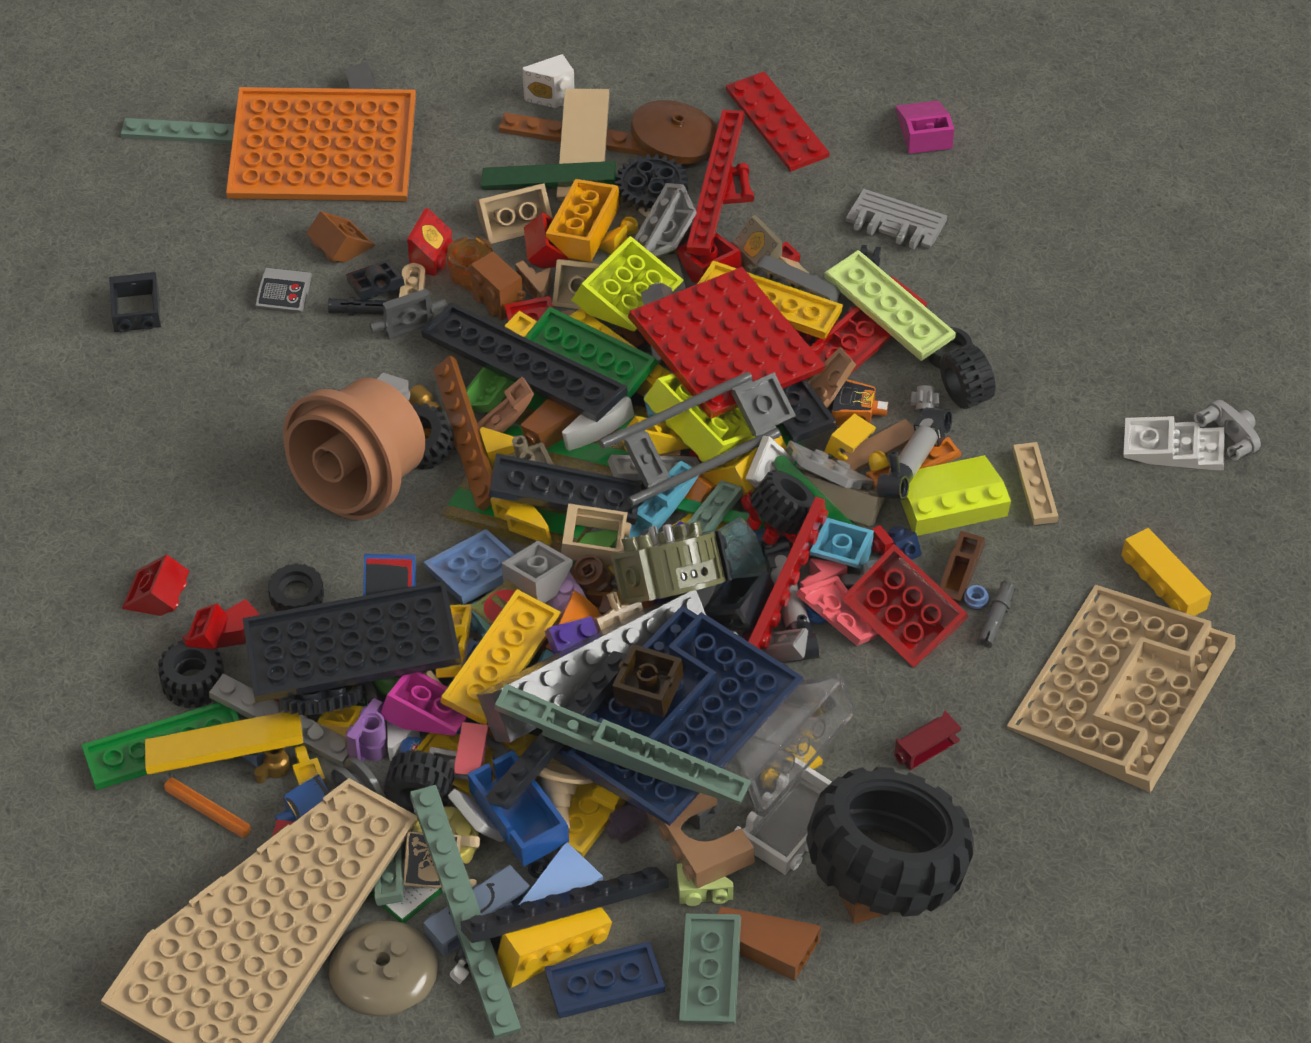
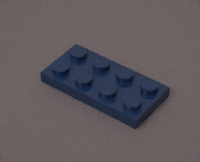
M650 941L544 967L558 1018L665 992V985Z

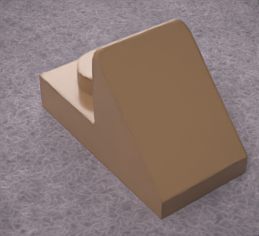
M524 261L516 263V273L522 277V286L534 299L547 297L552 283L551 268L536 274L535 270L532 267L529 268Z

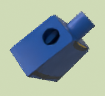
M319 774L285 794L284 803L286 811L275 815L276 821H297L330 793Z

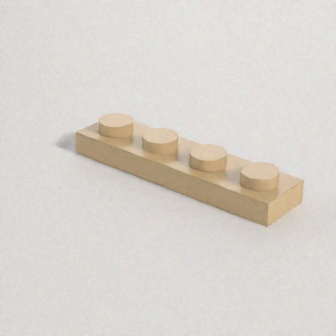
M1038 443L1013 445V454L1033 525L1058 522L1057 509Z

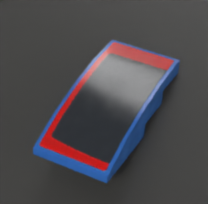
M364 554L363 596L416 586L415 555Z

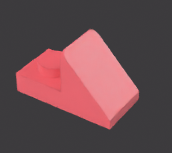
M811 558L809 567L811 575L800 582V589L834 576L841 578V576L847 574V566L837 562Z

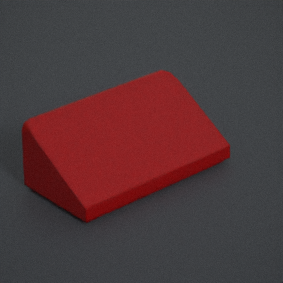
M218 603L197 610L185 641L186 646L206 649L216 648L227 620V614Z

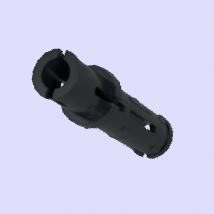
M350 297L349 299L329 298L328 313H349L354 316V313L384 314L383 303L387 301L357 300L355 297Z

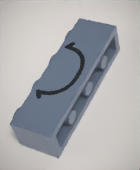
M509 865L503 870L496 871L491 878L482 884L475 885L472 889L481 915L495 912L500 908H510L519 905L529 892L530 886ZM448 906L438 913L431 914L423 922L425 936L443 957L459 948L460 940Z

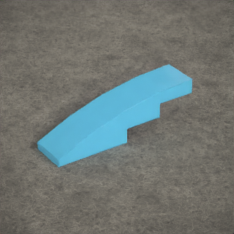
M680 461L668 472V478L692 467ZM699 475L647 499L639 506L635 525L631 524L629 538L640 536L643 530H649V527L657 526L659 530L687 495Z

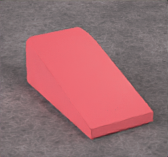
M462 722L454 774L468 776V773L484 765L489 725Z

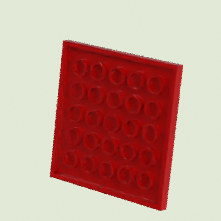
M743 267L633 309L628 315L630 321L692 397L745 372L751 373L753 382L771 373H775L783 389L819 374L825 368V364ZM732 390L699 404L710 419L738 408L731 394Z

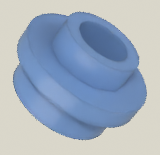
M973 585L965 591L963 599L968 607L981 609L988 604L989 595L982 586Z

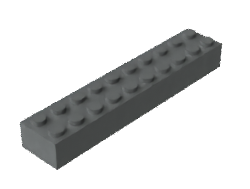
M697 591L666 597L476 694L495 741L511 742L537 728L494 710L495 703L505 684L564 707L613 651L628 655L632 644L643 647L682 605L697 615L701 612L706 615Z

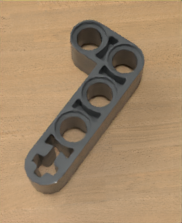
M762 256L750 271L751 274L834 302H838L841 297L837 286L771 256Z

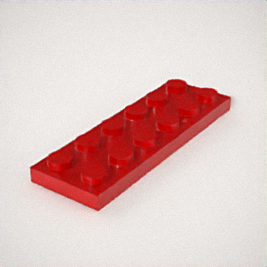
M765 71L726 85L728 94L739 108L744 111L750 122L790 172L829 157V151Z

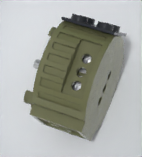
M700 521L675 526L666 524L663 525L664 532L658 533L657 526L649 527L650 534L621 539L624 550L611 554L621 604L669 597L731 580L732 565L726 558L725 549L727 548V543L724 535H721L720 530L702 533Z

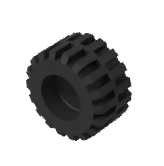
M972 343L941 356L940 373L943 384L951 399L960 408L968 409L994 397L996 391L994 374L988 359L977 346Z
M419 403L413 404V408L421 421L423 429H432L430 436L425 441L424 455L417 468L424 470V466H427L428 469L434 468L433 464L437 463L440 465L443 463L441 459L443 457L447 459L450 455L448 450L453 448L451 442L454 440L453 430L437 408L434 406L430 407L425 403L421 407Z
M777 470L769 471L750 495L753 508L765 522L781 532L792 535L799 533L815 499L812 492L801 481L790 474Z
M183 640L178 641L176 646L172 644L168 647L169 651L162 653V659H159L158 672L164 695L166 694L170 702L174 700V705L180 706L181 703H184V708H190V704H195V708L201 707V702H205L208 705L211 703L209 692L222 674H225L219 650L217 648L188 647ZM191 669L202 670L193 676L181 675Z
M418 750L406 751V753L400 752L390 762L383 791L389 801L411 813H415L410 792L436 785L443 806H447L449 802L448 795L451 793L455 777L454 770L448 762L443 761L441 757L435 756L432 753Z

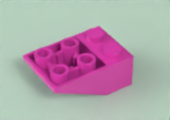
M938 100L895 106L909 154L953 149V123L950 114Z

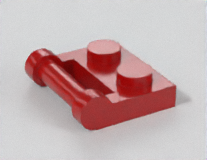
M739 163L737 166L732 167L723 204L754 201V193L750 188L748 178L750 172L748 164ZM733 176H739L742 192L739 194L735 192Z

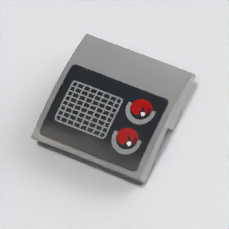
M266 268L258 291L256 308L302 313L305 297L309 292L312 274Z

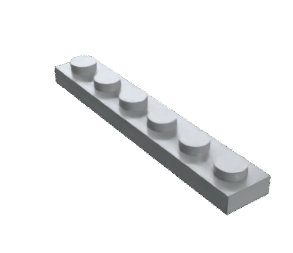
M222 674L209 692V698L249 719L284 712V710H280L279 702L275 700L255 703L252 688L225 674ZM301 715L303 743L299 745H305L306 749L342 766L349 757L347 739Z

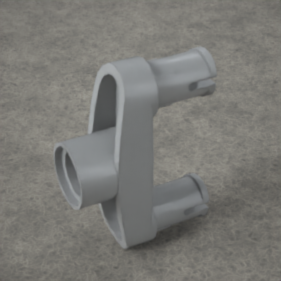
M1215 400L1208 404L1206 409L1194 415V420L1196 423L1200 422L1198 424L1200 427H1204L1212 421H1215L1219 427H1224L1225 433L1236 443L1227 449L1229 457L1234 455L1231 458L1233 461L1239 460L1246 454L1251 455L1260 449V438L1253 429L1255 418L1248 410L1238 412L1226 402Z

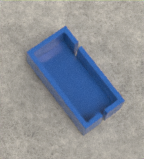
M514 750L493 760L494 781H492L491 766L487 763L468 773L469 792L497 828L508 846L511 845V850L524 867L567 842L569 843V830L567 822L535 779L508 810L489 804L485 796L519 759Z

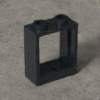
M156 272L109 277L111 318L114 332H129L130 330L140 329L150 330L161 327L159 287ZM152 294L153 310L119 314L118 298Z
M767 571L731 575V580L725 581L705 606L704 611L708 617L730 631L751 629L760 617L775 584Z

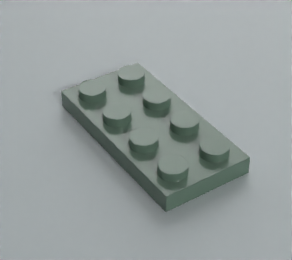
M686 913L680 1023L736 1025L741 934L740 914Z

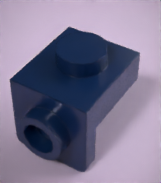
M896 526L889 530L887 534L892 538L894 544L911 560L922 555L915 532L903 526Z

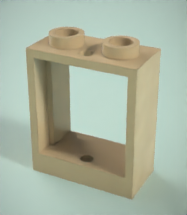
M568 504L561 554L572 560H579L586 555H594L605 565L613 566L611 554L624 550L621 539H624V537L629 538L631 523L626 522L628 512ZM575 525L618 531L616 548L573 542Z

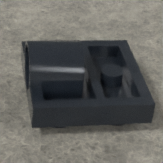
M389 259L346 274L348 283L361 300L375 298L378 294L384 292H393L398 287L405 285L403 276Z

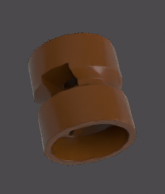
M586 555L576 561L572 571L573 578L584 590L612 592L614 587L611 583L615 576L597 556Z

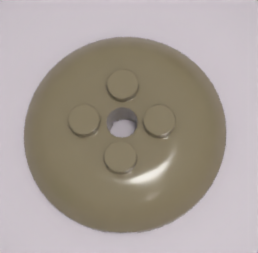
M392 920L369 922L350 931L334 949L329 963L330 983L340 1000L354 1011L370 1016L396 1015L415 1004H419L431 991L438 973L437 955L428 938L416 928ZM385 961L388 963V964H386V965H384V966H379V965H377V964H379L380 962H385Z

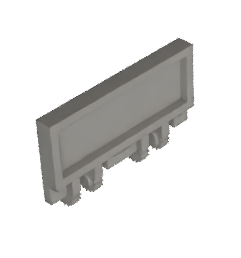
M863 189L848 213L846 221L853 223L854 230L856 231L861 230L865 221L869 222L867 227V234L873 235L878 226H880L879 232L896 237V244L902 245L907 235L912 236L909 247L915 249L921 239V246L931 248L947 221V215Z

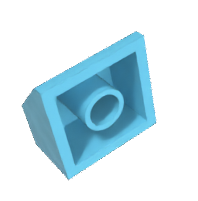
M827 518L819 532L815 545L810 550V555L855 568H863V564L868 561L872 552L874 531Z

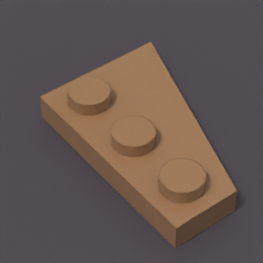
M841 347L824 362L825 368L823 372L806 379L827 409L856 366L855 362Z

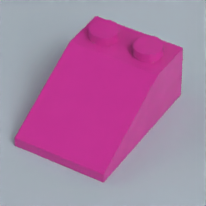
M421 672L403 675L387 694L380 713L385 720L401 729L455 735L461 728L462 722H465L468 718L440 703L441 697L448 687Z

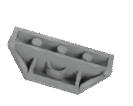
M665 184L634 238L657 258L667 256L676 250L697 213L683 184Z

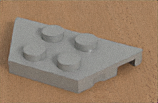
M791 440L786 447V451L792 453L791 456L801 467L845 488L861 489L863 486L870 490L875 481L850 469V465L844 461L837 460L835 462L828 459L829 455L817 449L812 451Z

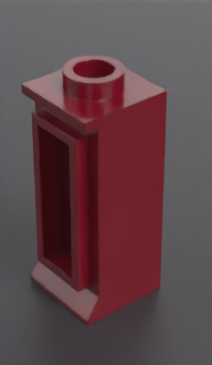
M944 711L942 717L933 719L901 738V741L896 739L894 756L900 765L905 764L911 771L958 743L960 739L955 734L961 731V727Z

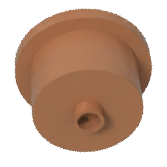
M374 378L357 379L339 391L320 389L310 392L292 405L285 417L283 426V441L287 462L299 486L320 506L339 516L353 520L372 518L390 506L398 495L401 479L419 465L425 451L424 430L413 406L393 386Z

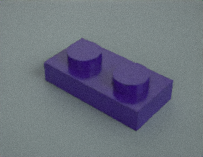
M592 616L549 627L544 631L554 655L598 633Z

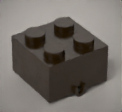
M632 644L625 661L621 660L619 664V673L612 685L615 703L664 718L684 676L682 659Z

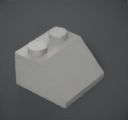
M538 540L501 563L504 587L508 590L516 591L518 589L545 603L557 596L573 565V560Z

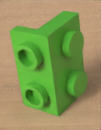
M483 367L466 388L473 412H491L506 396L504 391L515 382Z

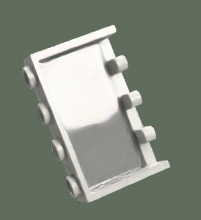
M795 759L791 775L788 778L782 776L777 783L776 792L772 796L767 793L762 800L759 812L756 814L751 811L746 819V827L742 830L754 847V855L784 875L790 869L795 871L802 862L803 857L801 856L805 851L809 852L806 842L808 835L807 827L815 803L818 801L820 793L832 781ZM737 826L734 831H736V830H738V829H741V828H740L739 826Z

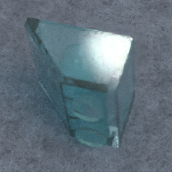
M742 516L719 529L727 543V548L725 549L726 558L732 565V574L730 576L755 573L766 566L757 536Z

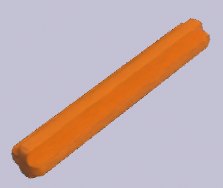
M170 777L165 782L166 792L239 837L245 838L250 833L249 823L177 779Z

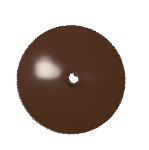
M657 100L640 106L635 111L631 122V134L643 150L652 156L658 154L660 159L666 155L667 161L675 159V163L693 164L708 159L711 155L717 132L716 124L704 112L691 105L671 100Z

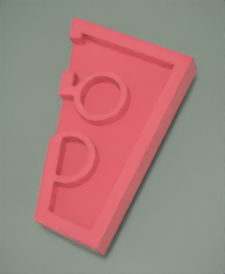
M838 576L798 590L796 595L856 646L874 640L878 636V633L841 599L848 589Z

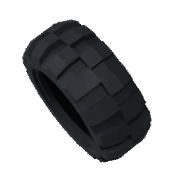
M862 767L850 770L842 777L838 776L820 793L807 827L808 835L806 842L811 864L816 865L817 875L828 887L834 886L837 888L839 896L854 905L857 902L870 907L869 911L887 916L890 912H900L902 917L919 916L926 909L932 912L953 897V894L959 891L974 853V840L969 819L961 806H954L952 804V796L939 786L934 788L925 783V778L910 772L907 775L896 773L894 768L876 767L873 771H867ZM860 829H874L894 834L911 843L920 853L900 852L886 848L869 839Z

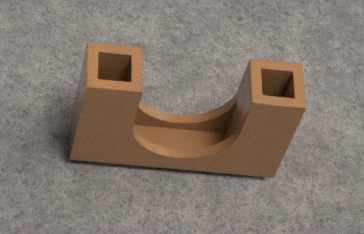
M702 793L688 805L670 826L647 813L650 821L657 823L658 832L664 842L668 841L670 844V851L675 861L680 860L682 863V870L688 881L692 880L697 889L755 863L754 847L742 828L712 841L693 840L682 832L681 827L687 819L717 805V798Z

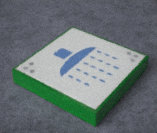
M405 857L403 858V865H404V867H405ZM375 886L373 887V889H372L371 892L369 893V895H370L374 900H375ZM404 886V902L381 906L396 920L406 923L442 893V888Z

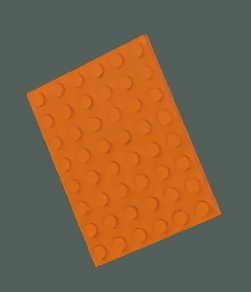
M239 87L226 191L227 199L407 201L416 90Z

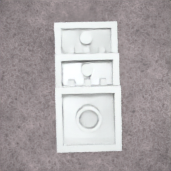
M1174 416L1125 418L1124 458L1154 465L1224 470L1225 430L1224 427L1200 428L1199 422L1175 423Z

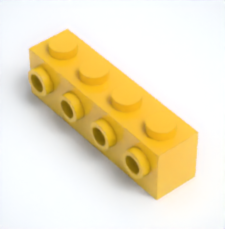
M1149 528L1125 539L1121 554L1124 561L1136 570L1140 578L1146 581L1154 589L1156 595L1161 597L1171 609L1193 616L1207 610L1212 593Z

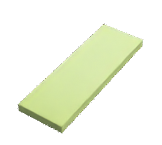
M859 250L824 273V278L828 282L837 286L842 294L920 361L955 338V331Z

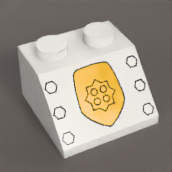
M563 54L522 68L525 101L553 108L564 106L565 89H574V70Z

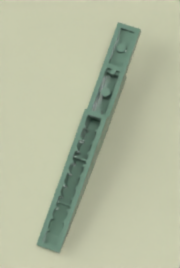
M505 684L495 703L494 710L542 729L543 736L622 767L686 789L741 805L751 784L749 779L603 719L602 723H599L508 684Z

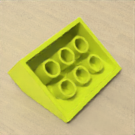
M630 236L580 285L571 300L590 316L635 331L637 328L630 321L628 315L631 310L643 306L641 292L647 290L654 283H663L672 288L674 292L684 280Z
M673 373L658 378L643 400L653 412L659 413L691 398L692 395ZM697 405L665 420L666 425L682 438L683 443L689 446L702 462L755 438V436H752L739 408L710 419L700 405Z
M984 455L919 469L909 483L907 497L901 500L911 530L919 536L1008 516L1011 500L1003 480Z

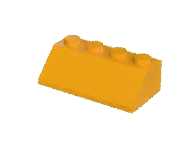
M575 179L549 226L546 237L569 259L591 263L620 208L619 187Z

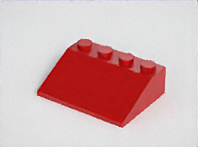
M895 544L841 598L913 668L953 634L968 618L967 612Z

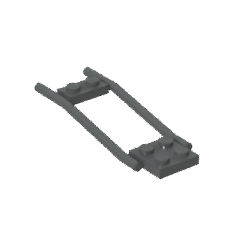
M745 372L647 419L599 440V445L604 449L624 440V445L645 487H647V489L627 498L628 504L634 506L759 447L763 436H770L773 440L779 438L781 434L775 426L792 419L796 415L775 373H771L753 382L751 373ZM732 390L731 394L752 436H755V438L668 478L669 474L648 432H645V430Z

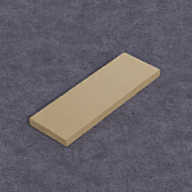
M565 89L559 164L605 161L609 89ZM571 186L557 187V201H564Z

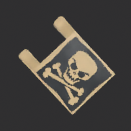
M407 832L404 886L441 888L423 833ZM454 835L459 852L460 846L478 847L480 845V838L478 836ZM469 879L472 887L477 885L475 879Z

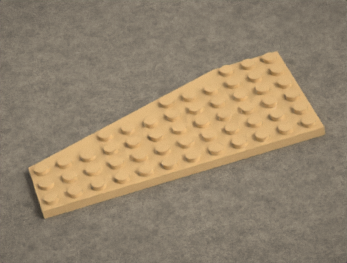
M348 778L327 794L310 811L293 824H288L257 848L256 852L192 898L189 904L155 930L152 929L148 932L102 998L101 1004L167 1043H271L406 839L407 832H410L417 822V816Z

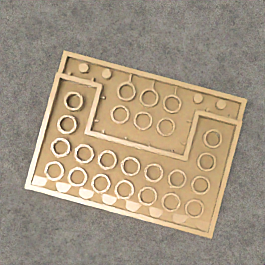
M1095 585L1009 721L1007 729L1151 793L1234 651L1235 635L1211 628V621ZM1097 593H1100L1101 595L1095 603L1094 598L1097 595ZM1087 612H1089V614L1087 615L1086 619L1084 620V618H1083L1084 614L1087 613ZM1079 629V630L1077 631L1076 635L1073 637V636H1072L1073 632H1074L1075 630ZM1065 647H1067L1066 651H1065L1064 654L1062 655V653H1061L1062 649L1065 648ZM1053 665H1056V667L1054 668V670H1053L1052 673H1051V671H1050L1051 667H1052ZM1046 682L1040 691L1039 686ZM1034 700L1031 707L1028 708L1029 702ZM1019 719H1022V721H1021V723L1019 724V726L1016 725L1017 721H1018Z

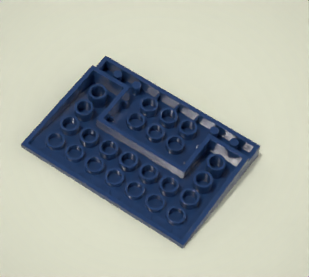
M682 605L643 646L682 659L684 676L665 717L663 718L615 703L612 690L589 718L599 723H602L603 719L723 768L802 683L803 676L701 612L697 615ZM564 745L553 758L669 826L700 794L699 792L622 767L568 745Z

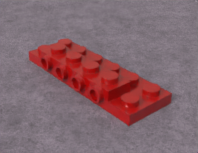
M891 276L894 281L927 307V302ZM853 306L847 311L843 319L836 320L825 340L817 337L815 343L810 348L824 363L841 347L856 364L851 372L852 374L889 342L893 336L858 306Z

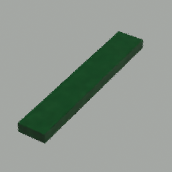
M602 161L486 167L482 170L481 188L482 190L522 189L543 183L545 187L572 186L575 179L615 184L616 162Z

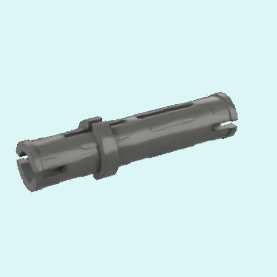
M1004 580L1000 583L996 597H993L991 600V609L977 639L978 645L982 646L985 638H987L984 647L991 648L993 646L1004 614L1010 609V600L1016 590V586L1012 582L1008 590H1006L1009 581Z

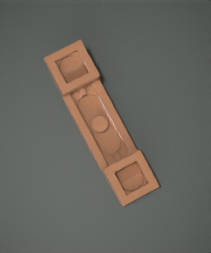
M523 377L505 390L504 393L507 398L477 423L479 431L481 427L503 433L520 417L534 395ZM454 437V440L452 441V443H453L454 447L456 448L457 452L459 453V450H458V447H457V444H456V440H455V437Z

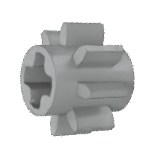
M922 385L917 387L916 392H911V406H916V412L922 413L926 407H939L940 393H934V387Z

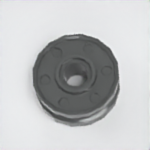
M349 757L344 762V768L337 766L332 769L331 779L335 788L350 778L384 797L377 779L370 769L358 758Z

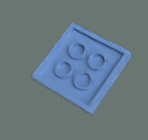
M485 529L424 561L425 570L438 582L445 581L447 590L462 604H465L503 584L501 563L515 554Z

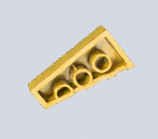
M599 907L502 935L496 958L504 979L510 988H513L545 971L544 967L558 964L594 944L602 943L608 937L612 924L611 919L603 908Z

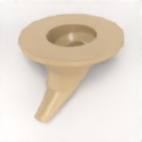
M552 759L538 776H540L543 791L567 822L568 829H570L568 808L571 805L572 795H575L578 784L593 783V781Z

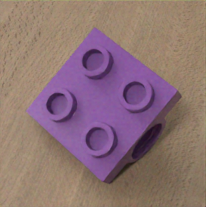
M373 698L368 706L363 707L357 722L348 728L346 739L349 757H356L364 762L365 759L378 761L386 756L388 747L385 720L380 714L383 708L381 701Z

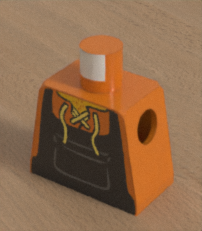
M847 379L834 399L832 416L836 420V426L844 424L854 413L871 424L872 415L887 416L888 402L875 400L876 388L874 386Z

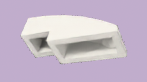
M626 396L622 398L598 422L580 414L562 431L566 449L570 451L593 443L623 426L634 416L631 399Z

